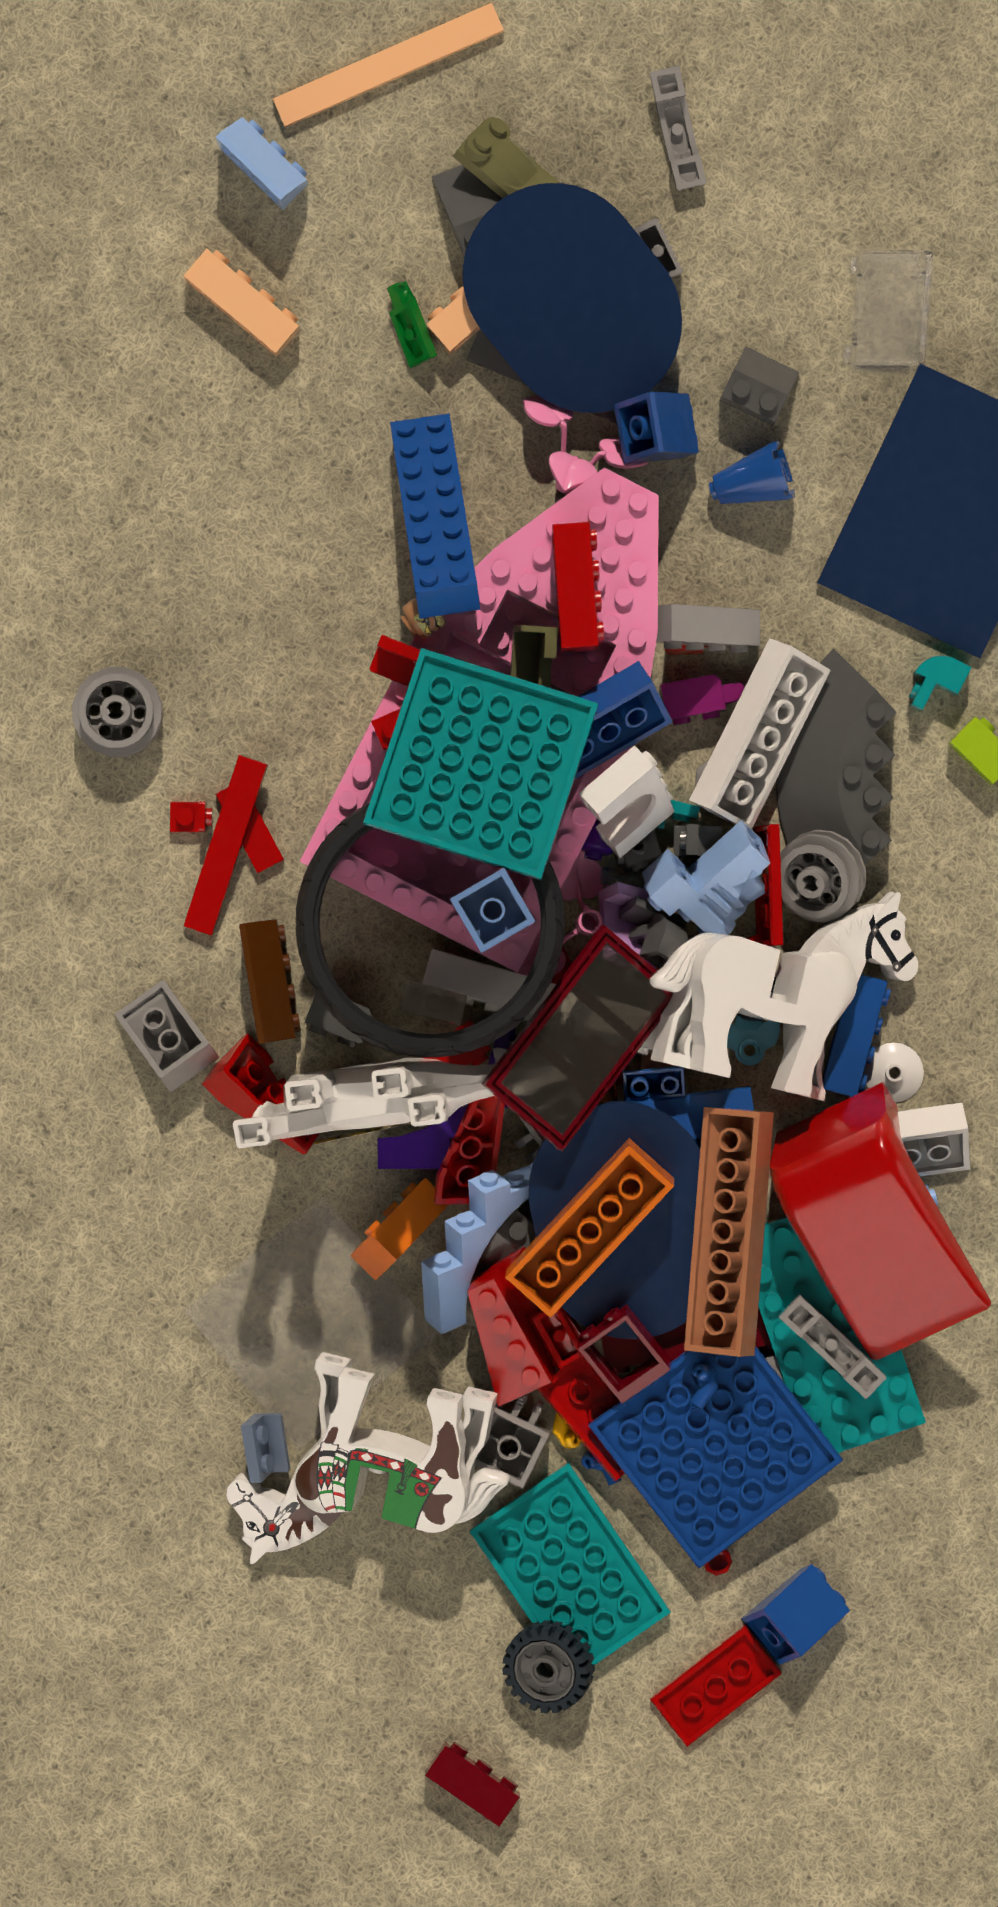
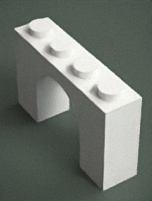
M635 745L579 793L584 805L601 822L596 826L601 839L619 858L624 856L675 812L670 802L673 797L667 790V784L661 778L663 775L656 767L658 765L656 760L647 751L641 753Z

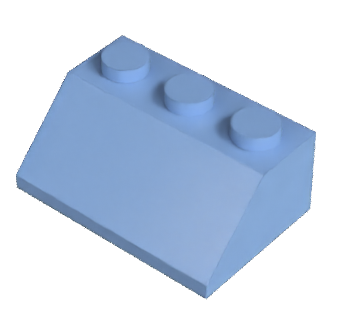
M241 117L216 136L218 147L284 210L308 185L305 178L307 172L295 161L290 164L283 157L286 152L274 140L269 143L262 136L264 130L254 120L248 123Z

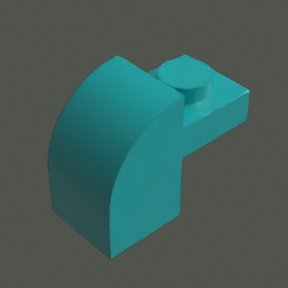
M935 656L927 659L913 673L922 678L923 681L922 683L915 682L908 696L913 699L910 706L918 711H922L935 686L956 696L972 667L949 656Z

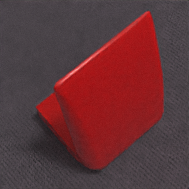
M884 1082L776 1133L770 1161V1174L778 1200L829 1292L872 1360H879L981 1313L991 1306L989 1296L906 1151L900 1134L898 1108Z

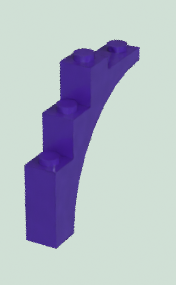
M515 1028L495 1040L493 1048L507 1050L510 1046L509 1041L515 1040ZM493 1049L488 1065H493L496 1061ZM528 1095L517 1096L522 1101H528ZM469 1103L459 1107L448 1117L446 1122L433 1124L402 1136L378 1138V1169H439L449 1149L450 1138H454Z

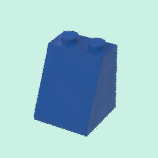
M647 392L614 404L624 464L681 459L699 453L698 438L693 420V408L690 403L689 394Z
M813 1564L801 1568L741 1618L778 1665L803 1656L850 1611L845 1605L844 1597L838 1591L831 1588L826 1581L825 1574L819 1568L814 1567Z

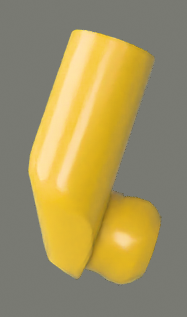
M556 1413L552 1427L553 1434L563 1447L567 1449L578 1447L581 1441Z

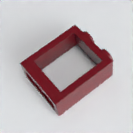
M627 1304L621 1309L616 1307L604 1316V1321L597 1326L592 1324L580 1333L578 1340V1350L621 1403L630 1399L667 1373L671 1368L670 1357ZM626 1321L654 1357L621 1379L593 1343Z

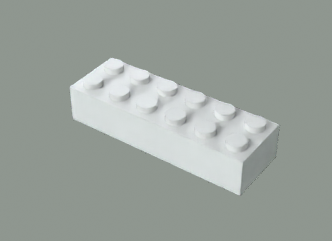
M769 638L689 801L728 823L736 825L742 820L752 829L831 670L796 648Z

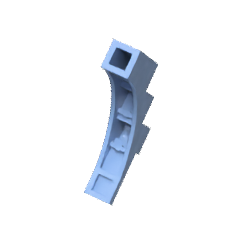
M533 1163L518 1170L508 1172L503 1176L491 1170L468 1180L470 1210L444 1221L446 1251L421 1261L425 1321L440 1334L466 1324L467 1291L477 1263L499 1227L523 1202L529 1199V1179Z

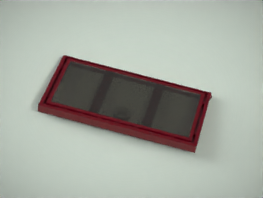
M601 925L481 1084L553 1144L557 1150L563 1151L658 1025L661 1014L670 1002L674 992L651 986L650 978L657 970L607 926Z

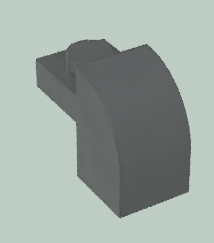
M699 824L674 826V855L677 857H701L722 838V826H699Z
M654 913L651 923L632 927L628 937L642 946L639 955L660 969L676 949L688 941L686 930L661 913Z

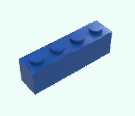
M861 974L853 1000L837 1021L822 1077L825 1090L850 1097L864 1091L867 1076L863 1075L866 1063L871 1064L875 1047L870 1046L873 1034L879 1035L883 1018L878 1017L881 1005L887 1006L891 989L886 988L888 981Z

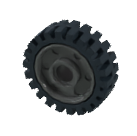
M544 1620L542 1623H539V1621L532 1623L514 1637L505 1651L506 1654L502 1662L505 1664L502 1668L503 1675L508 1676L505 1683L507 1687L512 1685L511 1694L514 1697L517 1695L521 1697L518 1702L522 1705L528 1702L530 1704L529 1709L536 1711L538 1708H541V1713L546 1714L550 1710H552V1713H559L562 1709L565 1711L583 1697L592 1683L594 1677L592 1674L595 1671V1665L591 1664L594 1660L593 1653L587 1652L590 1646L587 1642L582 1644L580 1640L583 1636L579 1632L576 1635L571 1633L573 1630L571 1626L567 1625L563 1628L562 1622L555 1621L551 1624L550 1620ZM544 1662L550 1664L553 1671L546 1669Z

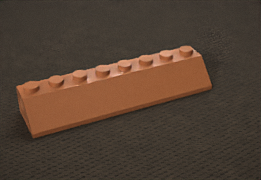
M704 1107L684 1350L737 1357L754 1356L774 1112Z

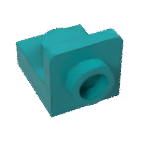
M675 800L670 801L675 811L673 812L672 819L690 823V818L697 819L700 806ZM666 819L657 828L664 829Z

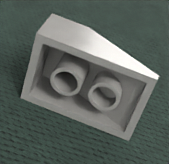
M164 980L114 1014L170 1093L219 1058Z

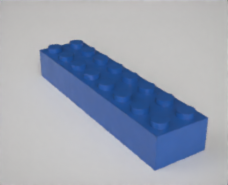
M450 413L390 422L419 619L481 610Z

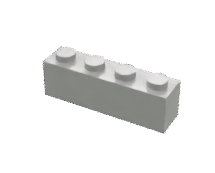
M679 604L658 605L656 643H663L664 649H682V645H686V650L696 651L704 650V646H708L709 652L726 651V647H730V653H747L748 647L760 646V610Z

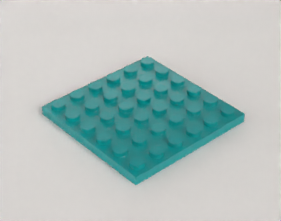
M421 648L363 824L542 880L598 709V703Z

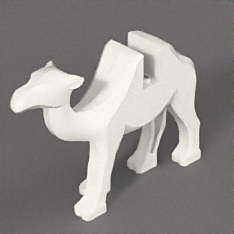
M493 1048L496 1060L493 1065H459L435 1059L410 1057L385 1063H364L339 1069L292 1075L283 1086L284 1103L273 1104L266 1101L255 1110L252 1118L238 1119L233 1122L236 1145L240 1149L267 1145L276 1139L336 1130L372 1128L411 1122V1125L414 1127L446 1122L448 1117L459 1107L476 1100L495 1096L481 1083L506 1052V1049ZM526 1049L501 1083L516 1096L536 1093L545 1084L568 1078L545 1058L537 1056L533 1051ZM565 1056L562 1057V1058H564L569 1064H571V1062H570V1060H569L568 1058H566Z

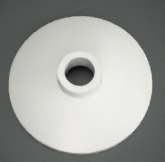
M887 1043L875 1049L871 1064H865L864 1075L867 1076L866 1085L868 1089L884 1082L894 1102L897 1103L911 1098L918 1091L923 1081L924 1070L921 1059L913 1049L900 1043ZM892 1067H897L900 1070V1075L896 1079L891 1078L889 1075V1070Z

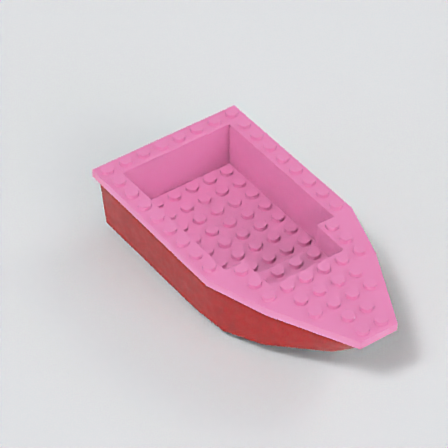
M604 467L495 547L475 567L481 610L444 615L446 624L443 628L425 639L420 638L418 635L415 636L410 646L420 650L421 648L510 675L513 625L558 627L556 658H552L551 689L579 696L637 661L640 662L651 678L658 633L659 495ZM590 522V529H596L597 551H592V560L599 561L600 578L599 581L594 582L595 591H601L602 609L601 612H596L597 622H603L604 640L603 643H599L598 650L561 653L552 524ZM392 681L372 720L400 709L408 687ZM372 722L365 732L300 860L301 863L307 866L328 834L347 816L370 803L387 752L383 750ZM633 746L574 780L549 856V861L558 879L560 890L597 819L584 805L579 793ZM376 828L360 837L346 851L330 878L516 973L519 972L541 929L540 905L531 877L506 870L536 922L481 953L450 899L502 868Z

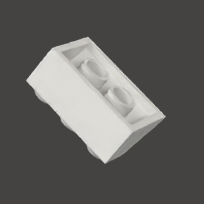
M962 1103L898 1111L902 1141L920 1176L970 1170L969 1132Z

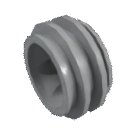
M107 667L91 674L79 686L72 703V721L79 737L92 750L109 757H129L143 751L157 737L163 722V703L156 687L143 674L127 667ZM110 686L113 689V694L109 697H104L102 689ZM129 687L135 689V696L131 699L126 698L124 695L125 689ZM115 703L122 704L121 710L124 712L123 716L118 719H112V712L109 710ZM92 705L100 707L99 715H90L89 711ZM141 707L145 710L146 714L144 718L137 719L134 712L137 708ZM107 725L110 727L111 732L108 736L100 735L99 729L101 726ZM126 726L133 729V734L129 738H125L122 735V730Z
M813 830L800 834L780 852L782 902L792 913L807 921L828 922L840 918L859 902L866 887V868L860 852L845 837L833 831ZM812 853L814 860L808 861L805 858V854ZM826 858H828L834 865L828 864ZM836 876H840L841 886L836 883ZM824 893L831 894L833 899H824Z

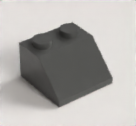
M745 347L719 401L774 426L799 372Z

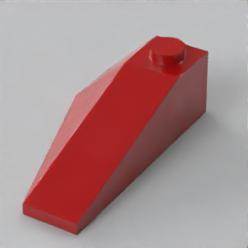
M247 1033L213 1066L202 1085L225 1107L243 1118H252L255 1110L266 1101L273 1104L284 1103L283 1086L286 1080L284 1078L279 1081L269 1067V1065L274 1063L271 1056ZM319 1133L279 1140L304 1155L309 1151Z
M496 1096L469 1103L437 1173L434 1194L435 1204H469L468 1180L491 1170L497 1172L505 1104Z

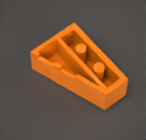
M426 1178L418 1185L412 1182L400 1194L404 1198L402 1202L398 1204L394 1201L382 1213L386 1218L381 1223L377 1220L372 1223L364 1232L368 1237L350 1255L375 1281L449 1205L434 1203L435 1187Z

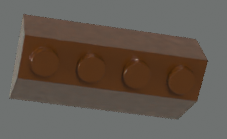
M277 919L239 924L258 1044L297 1038L296 1032L301 1031L299 1014H293L291 1002H296L294 984L288 985L286 973L292 972L289 954L283 955L281 943L287 942L284 924L278 925Z

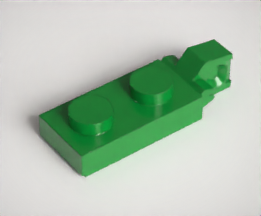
M407 281L389 286L387 290L392 301V311L389 312L409 367L419 366L437 357L419 305Z

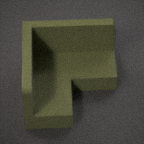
M513 625L510 676L550 688L552 658H556L558 627Z

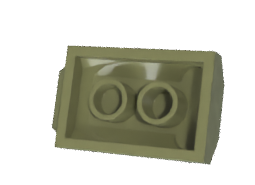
M490 117L484 120L466 138L453 155L458 162L502 199L525 187L545 183H560L509 138V126L499 118Z

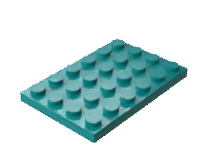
M569 1462L469 1530L532 1623L538 1621L542 1623L544 1620H550L551 1624L555 1621L562 1622L563 1628L567 1625L573 1628L571 1633L576 1635L579 1632L583 1636L580 1640L582 1644L585 1642L589 1644L590 1648L587 1652L593 1653L594 1657L591 1664H597L671 1613Z

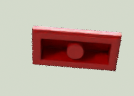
M541 1309L526 1316L554 1367L561 1370L583 1356L578 1350V1339L561 1309L551 1318Z

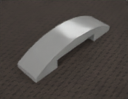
M679 66L650 72L658 118L677 191L707 184L700 154H698Z
M800 1294L779 1315V1318L800 1338L802 1337L865 1399L887 1378L867 1356Z

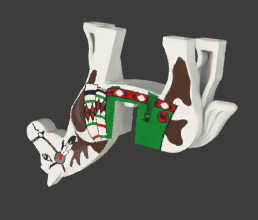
M322 1352L316 1359L314 1368L319 1377L321 1387L318 1404L321 1438L298 1464L287 1493L282 1494L273 1488H264L260 1483H250L248 1472H242L228 1486L226 1496L228 1502L243 1521L244 1536L242 1540L252 1548L250 1564L256 1563L266 1552H278L306 1542L327 1529L339 1517L341 1512L352 1511L364 1494L368 1470L377 1474L390 1473L382 1519L428 1533L445 1531L454 1524L468 1521L480 1514L496 1493L503 1489L510 1481V1476L507 1473L485 1467L475 1473L476 1459L490 1435L498 1393L469 1386L464 1394L433 1388L426 1404L433 1425L432 1443L429 1446L401 1434L377 1429L358 1428V1420L375 1374L352 1369L350 1358ZM462 1405H463V1407H464V1412H465V1416H464V1420H463V1421H462Z

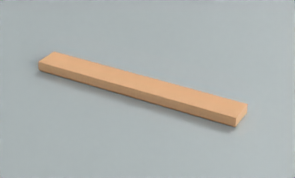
M490 3L275 97L273 102L286 128L504 32V29L493 4Z

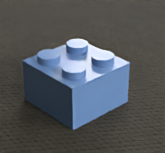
M505 868L450 899L481 953L536 922Z

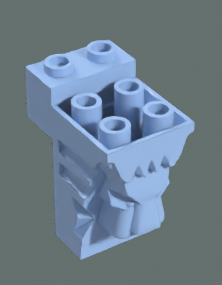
M740 820L689 868L667 849L642 872L645 881L643 887L649 894L647 900L657 911L663 909L669 916L677 911L686 922L689 923L692 920L698 926L697 930L700 934L718 933L729 935L736 926L734 920L746 911L747 905L765 894V884L761 873L770 864V860L762 839Z

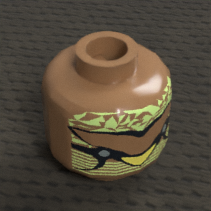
M416 597L403 606L404 615L400 618L413 637L418 635L423 639L428 638L446 624L444 615L419 619Z

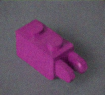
M714 674L660 684L659 686L662 701L673 721V726L691 723L690 717L702 715L703 720L721 717L720 711L726 710L725 704L738 701L745 688L740 682L722 685L721 679Z

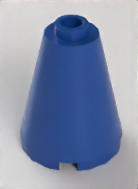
M771 442L713 475V482L709 483L713 500L718 499L720 504L781 501L795 498V490H789L787 482H791L793 479L784 450H778L780 442Z

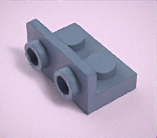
M253 1414L241 1425L249 1481L250 1483H261L271 1473L288 1472L290 1470V1461L282 1414Z

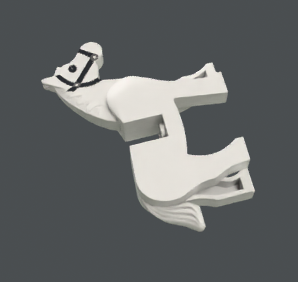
M890 891L878 903L863 905L846 912L840 918L831 920L818 929L799 951L782 953L773 993L771 990L781 950L743 937L718 933H702L682 944L671 955L664 966L650 978V984L654 988L674 992L670 1002L661 1014L651 1060L730 1078L732 1069L728 1058L727 1039L730 1026L736 1014L739 1013L757 1019L783 1023L784 1054L771 1088L824 1101L826 1095L822 1082V1065L825 1057L824 1042L833 1025L853 1000L857 983L866 962L879 964L884 976L893 980L909 981L917 974L918 960L905 939V921L907 918L898 910L901 897L900 892L894 893ZM693 1040L692 1056H690V1044Z

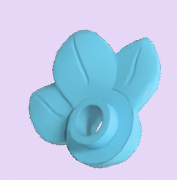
M737 1015L735 1025L731 1024L729 1029L727 1047L735 1051V1056L740 1063L748 1066L758 1064L763 1059L765 1050L776 1044L779 1038L780 1024L774 1021L762 1023L761 1021L744 1020ZM747 1045H752L755 1048L753 1056L745 1055L744 1048Z

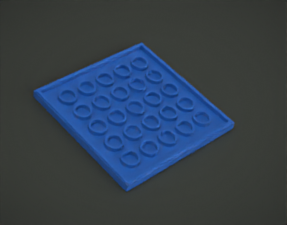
M756 1345L754 1356L744 1357L685 1351L671 1361V1368L667 1373L624 1403L618 1401L588 1424L589 1428L698 1569L843 1461L841 1455ZM707 1363L715 1371L718 1388L705 1407L701 1409L690 1401L699 1389L697 1378L693 1372L698 1364Z

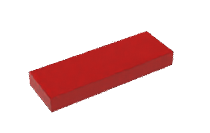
M228 787L215 794L221 806L223 805ZM255 805L243 847L256 872L260 873L283 861L284 858Z

